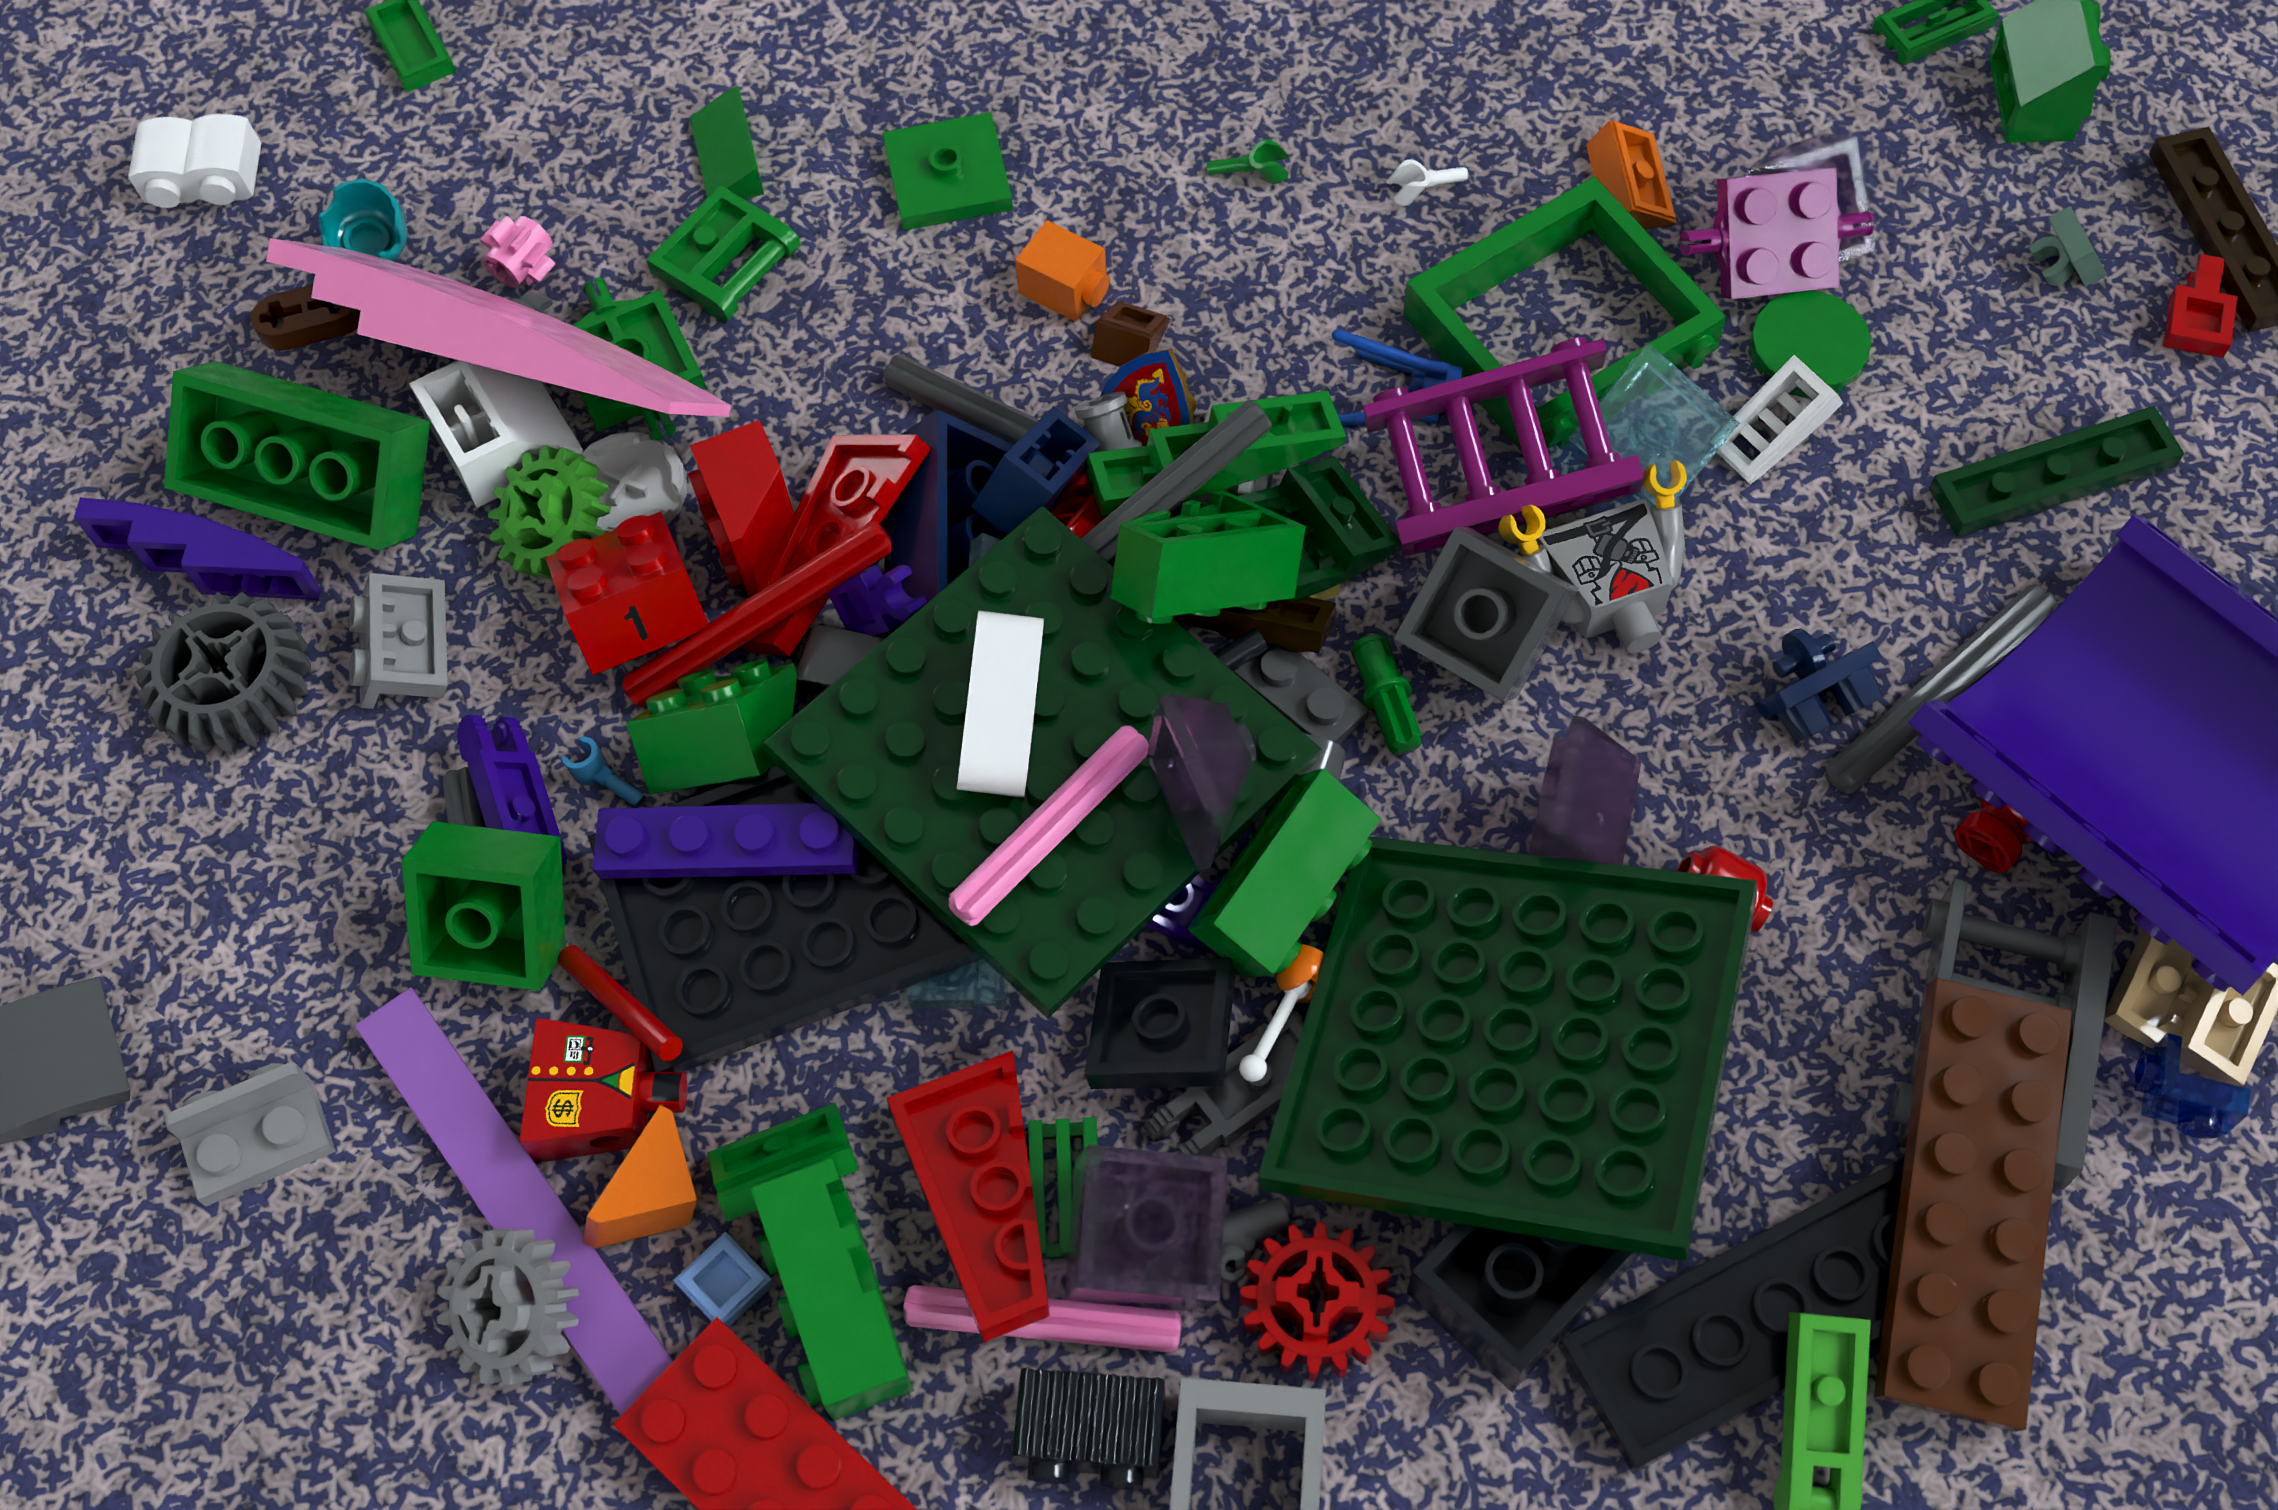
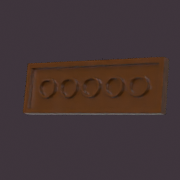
M1936 978L1927 984L1874 1398L2013 1432L2026 1430L2072 1010L1941 978Z

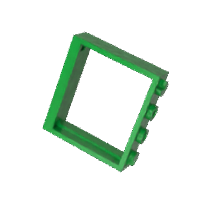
M1595 176L1407 281L1403 316L1444 363L1463 367L1461 378L1502 367L1453 310L1593 231L1679 324V326L1591 376L1604 423L1617 416L1625 403L1643 393L1644 396L1649 397L1658 393L1669 383L1673 375L1690 366L1693 369L1702 367L1705 356L1719 348V340L1726 320L1725 314ZM1569 390L1540 407H1537L1534 403L1547 449L1555 444L1560 449L1564 448L1580 430ZM1506 395L1478 402L1522 452Z

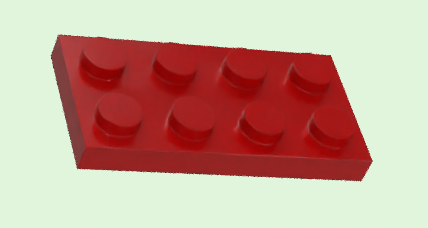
M718 1317L697 1336L613 1424L699 1510H917Z

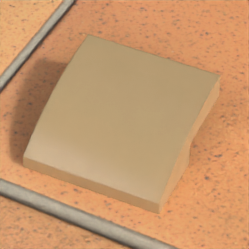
M2143 930L2107 1004L2104 1022L2122 1034L2213 1080L2234 1088L2244 1086L2278 1010V965L2273 962L2243 996L2231 986L2226 992H2222L2196 973L2191 966V963L2196 958L2176 941L2172 940L2168 945H2165Z

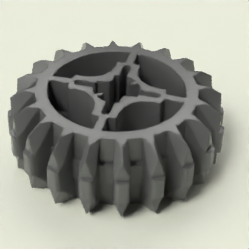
M216 592L209 606H204L201 602L192 598L191 612L181 616L169 611L172 625L167 630L151 629L152 639L156 646L139 650L141 662L145 666L134 672L137 684L141 688L137 694L140 697V704L151 715V722L160 732L164 731L166 735H169L176 744L181 745L183 748L192 744L196 750L202 751L206 755L216 744L221 751L232 755L239 738H243L246 744L257 748L258 736L256 732L265 727L268 731L279 734V724L276 718L280 714L297 716V707L291 698L309 695L307 691L308 685L303 679L312 674L311 662L306 656L309 653L307 650L308 645L300 632H296V625L288 615H284L282 611L278 612L275 606L264 598L255 603L251 597H248L243 592L239 593L232 602L226 596ZM218 664L226 673L230 672L234 679L229 680L221 671L217 672L214 665Z

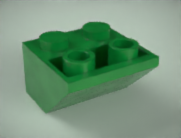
M2035 0L2002 19L1988 59L2005 143L2074 141L2083 119L2090 117L2093 108V96L2100 81L2107 79L2111 66L2110 49L2107 45H2102L2100 37L2101 10L2097 1Z
M760 659L731 669V675L716 678L712 669L702 670L678 679L679 689L662 692L646 700L648 709L626 722L649 794L756 777L775 765L765 754L764 742L793 717L797 672L794 663L769 667L767 659Z

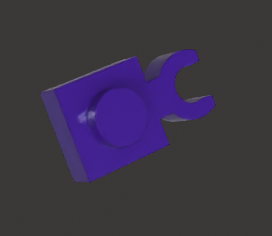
M878 565L867 567L827 592L845 629L871 636L892 630L927 604L924 596L912 598L903 590L901 580L912 574L910 567L906 565H899L884 575Z

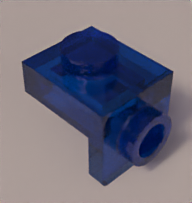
M2166 1033L2149 1052L2143 1051L2140 1054L2135 1067L2133 1086L2135 1091L2143 1092L2141 1116L2177 1124V1130L2180 1133L2200 1139H2212L2220 1135L2225 1136L2248 1116L2250 1089L2179 1072L2182 1036Z

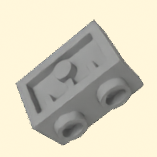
M369 573L362 596L353 595L349 608V631L359 633V649H353L351 653L349 682L351 686H360V708L374 709L379 693L443 698L448 687L445 580Z
M295 1062L263 1066L253 1071L248 1076V1080L222 1091L198 1093L188 1098L181 1108L166 1113L163 1116L167 1130L180 1140L197 1200L205 1207L336 1152L314 1082Z

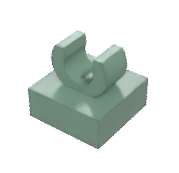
M2071 206L2049 217L2058 237H2043L2034 242L2029 248L2036 262L2044 261L2051 256H2059L2056 264L2042 271L2048 285L2058 286L2063 284L2072 276L2074 269L2078 272L2085 286L2108 276Z

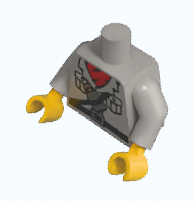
M1677 460L1670 461L1671 482L1666 489L1657 482L1655 464H1650L1644 469L1645 479L1643 488L1649 494L1655 496L1656 504L1651 507L1646 498L1544 531L1546 521L1542 511L1534 505L1522 506L1521 510L1522 516L1527 523L1524 534L1518 530L1516 521L1511 514L1503 516L1498 526L1499 534L1505 541L1511 544H1518L1520 550L1517 553L1518 555L1579 588L1561 621L1564 623H1574L1583 637L1589 638L1616 629L1627 651L1630 653L1642 652L1660 641L1662 633L1653 616L1665 611L1671 591L1680 582L1685 549L1682 505L1674 501V494L1678 493L1686 483L1687 473L1681 462Z

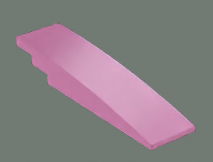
M273 238L269 240L266 262L315 274L311 298L361 310L357 330L359 335L667 414L729 417L731 405L707 391L623 348L521 304L424 270L368 254L323 245Z

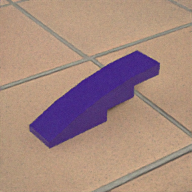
M82 497L79 499L74 519L96 548L133 549L148 571L186 573L202 595H215L216 592H219L223 596H237L243 592L248 597L319 600L321 588L302 559L254 535L200 516L146 504Z

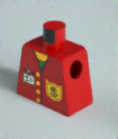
M536 1019L519 1142L535 1162H548L631 1149L646 1127L648 1112L655 1113L660 1105L671 1110L673 1113H683L685 1111L688 1092L685 1072H652L653 1061L650 1050L634 1034L551 1019Z

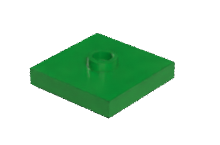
M992 112L882 132L903 231L1013 210L1012 195Z

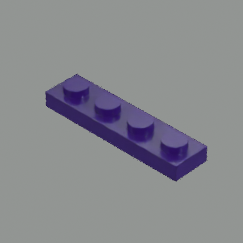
M818 803L599 808L592 871L600 879L858 874L859 842L837 822L833 815L826 812Z

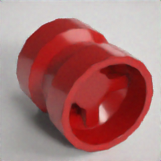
M1982 799L1981 811L1969 813L1955 829L1954 837L1959 848L1987 870L2004 873L2022 855L2023 842L2034 840L2023 829L2028 821L2008 804L2003 809H1998Z

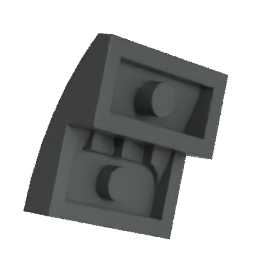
M99 977L52 988L0 1006V1145L60 1129V1118L116 1106L130 1101V1087Z

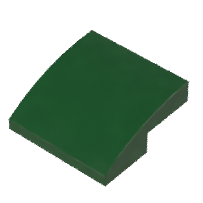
M1335 456L1287 468L1279 486L1237 496L1306 526L1295 597L1286 599L1288 603L1327 590L1366 571L1398 551L1401 545V541Z

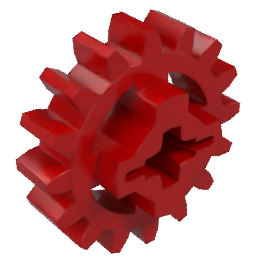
M1317 1221L1314 1235L1311 1238H1303L1301 1231L1295 1224L1288 1226V1244L1282 1247L1278 1242L1268 1237L1263 1242V1252L1268 1262L1263 1263L1257 1260H1249L1246 1266V1275L1258 1285H1249L1240 1289V1303L1256 1308V1310L1243 1317L1245 1332L1263 1331L1264 1334L1257 1344V1353L1264 1357L1276 1349L1281 1352L1280 1372L1286 1375L1294 1368L1296 1362L1306 1364V1373L1309 1381L1316 1382L1320 1373V1366L1326 1364L1331 1365L1333 1372L1339 1379L1346 1377L1347 1357L1350 1355L1364 1365L1371 1361L1372 1350L1366 1341L1367 1338L1378 1342H1385L1389 1327L1383 1321L1376 1318V1316L1383 1317L1393 1314L1395 1298L1378 1294L1379 1291H1382L1389 1285L1391 1275L1389 1269L1371 1271L1370 1266L1376 1255V1249L1373 1245L1364 1247L1358 1252L1351 1248L1353 1230L1346 1228L1336 1241L1327 1238L1325 1222ZM1306 1259V1264L1292 1277H1279V1274L1288 1266ZM1332 1261L1347 1269L1357 1282L1346 1281L1332 1266ZM1318 1274L1321 1277L1320 1289L1324 1290L1323 1296L1326 1304L1324 1312H1320L1319 1326L1314 1327L1313 1312L1310 1311L1308 1297L1310 1289L1314 1287L1315 1275ZM1275 1318L1288 1319L1302 1334V1342L1289 1336L1278 1325ZM1356 1320L1360 1321L1355 1329L1346 1337L1328 1344V1335L1342 1323L1355 1324Z

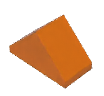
M660 1105L587 1215L583 1243L596 1249L678 1229L691 1224L697 1198L671 1110Z

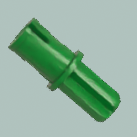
M1373 634L1361 638L1351 647V655L1364 683L1363 702L1369 710L1375 711L1388 750L1392 754L1401 755L1407 751H1415L1421 746L1422 741L1420 738L1421 732L1408 699L1413 690L1409 680L1401 676L1387 636L1381 638L1380 634Z

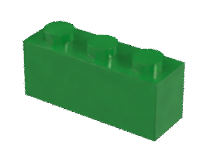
M1324 768L1298 775L1284 791L1187 929L1221 958L1231 957L1235 970L1245 978L1268 976L1283 972L1297 957L1301 949V944L1297 940L1307 925L1320 919L1334 903L1337 892L1333 888L1343 873L1356 867L1368 854L1372 846V841L1368 837L1381 818Z

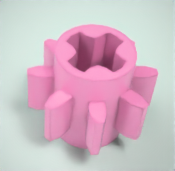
M505 216L501 222L496 220L480 239L490 249L483 257L484 266L498 281L509 287L516 288L521 282L528 286L533 281L539 284L555 265V262L545 255L553 245L552 239L538 223L528 217L519 216L514 222L508 216Z

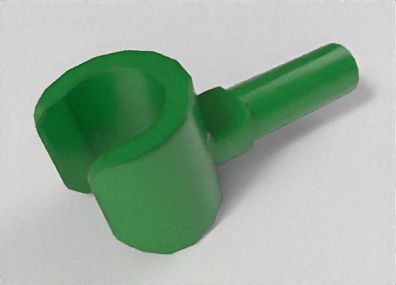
M1264 139L1253 147L1249 155L1208 161L1207 172L1209 175L1239 171H1257L1267 182L1279 184L1288 177V172L1276 161L1288 159L1289 155L1276 142Z

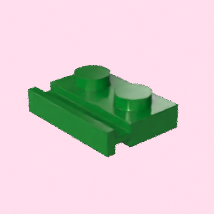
M836 1103L707 1152L713 1182L718 1193L716 1194L727 1222L757 1211L750 1187L833 1158L841 1177L859 1170Z

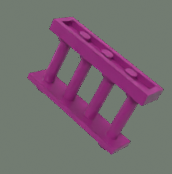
M1584 337L1571 338L1554 345L1550 349L1551 353L1410 393L1406 387L1392 388L1373 397L1374 403L1363 405L1367 432L1370 433L1385 428L1388 430L1410 508L1405 512L1406 519L1395 521L1396 536L1401 541L1400 550L1402 557L1444 547L1455 527L1472 528L1485 536L1499 532L1500 520L1503 516L1510 514L1514 517L1517 527L1525 525L1527 523L1522 516V506L1534 505L1538 507L1544 514L1545 519L1640 493L1645 477L1639 456L1634 455L1622 459L1620 453L1613 452L1590 376V371L1603 368L1607 352L1604 338L1587 343ZM1566 379L1589 460L1584 463V470L1561 476L1560 470L1553 469L1530 388ZM1506 395L1529 477L1524 480L1525 486L1501 492L1500 486H1493L1470 405ZM1442 412H1447L1469 493L1464 496V503L1446 508H1441L1439 502H1433L1411 421Z

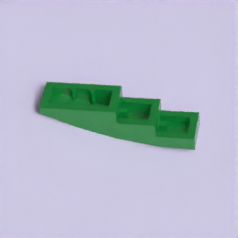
M1320 391L1253 400L1269 417L1272 423L1271 429L1187 499L1225 490L1276 473L1344 445L1347 436L1329 392ZM1245 401L1212 405L1208 422L1150 429L1147 446L1088 453L1086 472L1101 516L1110 515Z

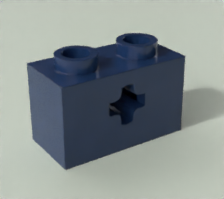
M1053 406L1002 457L970 507L986 518L993 528L1008 535L1041 506L1050 511L1085 468L1088 453H1095L1101 442Z

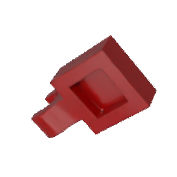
M2199 254L2196 271H2189L2186 286L2176 285L2169 297L2163 347L2224 358L2232 345L2237 296L2219 293L2224 269V258Z

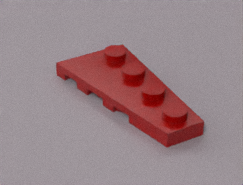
M833 435L756 593L866 524L873 521L880 524L931 448L918 435ZM825 593L740 647L754 654L790 656L828 601V594Z
M1013 1050L887 1097L889 1112L983 1343L1049 1317L1050 1311Z

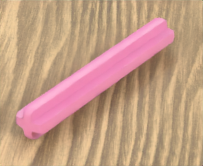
M1129 725L1120 727L950 894L948 906L955 916L969 926L977 925L1147 756L1149 743L1146 738Z
M913 1285L908 1288L904 1299L903 1317L909 1326L979 1333L962 1290ZM1048 1298L1049 1317L1002 1335L1172 1353L1177 1351L1180 1343L1182 1322L1180 1314L1176 1311Z

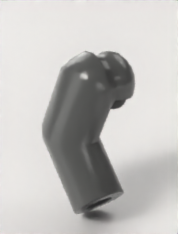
M1281 1197L1227 1213L1218 1220L1205 1251L1206 1269L1214 1279L1227 1284L1242 1280L1247 1274L1246 1266L1249 1260H1251L1257 1241L1288 1231L1290 1222Z

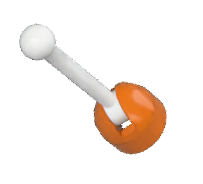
M1301 944V949L1294 961L1283 972L1276 975L1277 985L1284 991L1285 996L1254 1053L1245 1056L1240 1062V1074L1245 1080L1256 1082L1265 1076L1267 1071L1265 1059L1295 1004H1306L1311 1001L1325 955L1319 949Z

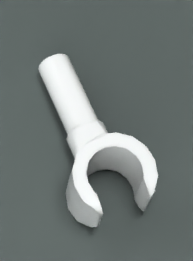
M1408 159L1394 171L1386 183H1396L1403 187L1394 197V201L1399 205L1408 206L1426 187L1466 181L1468 172L1465 167L1436 171L1426 170L1419 162Z

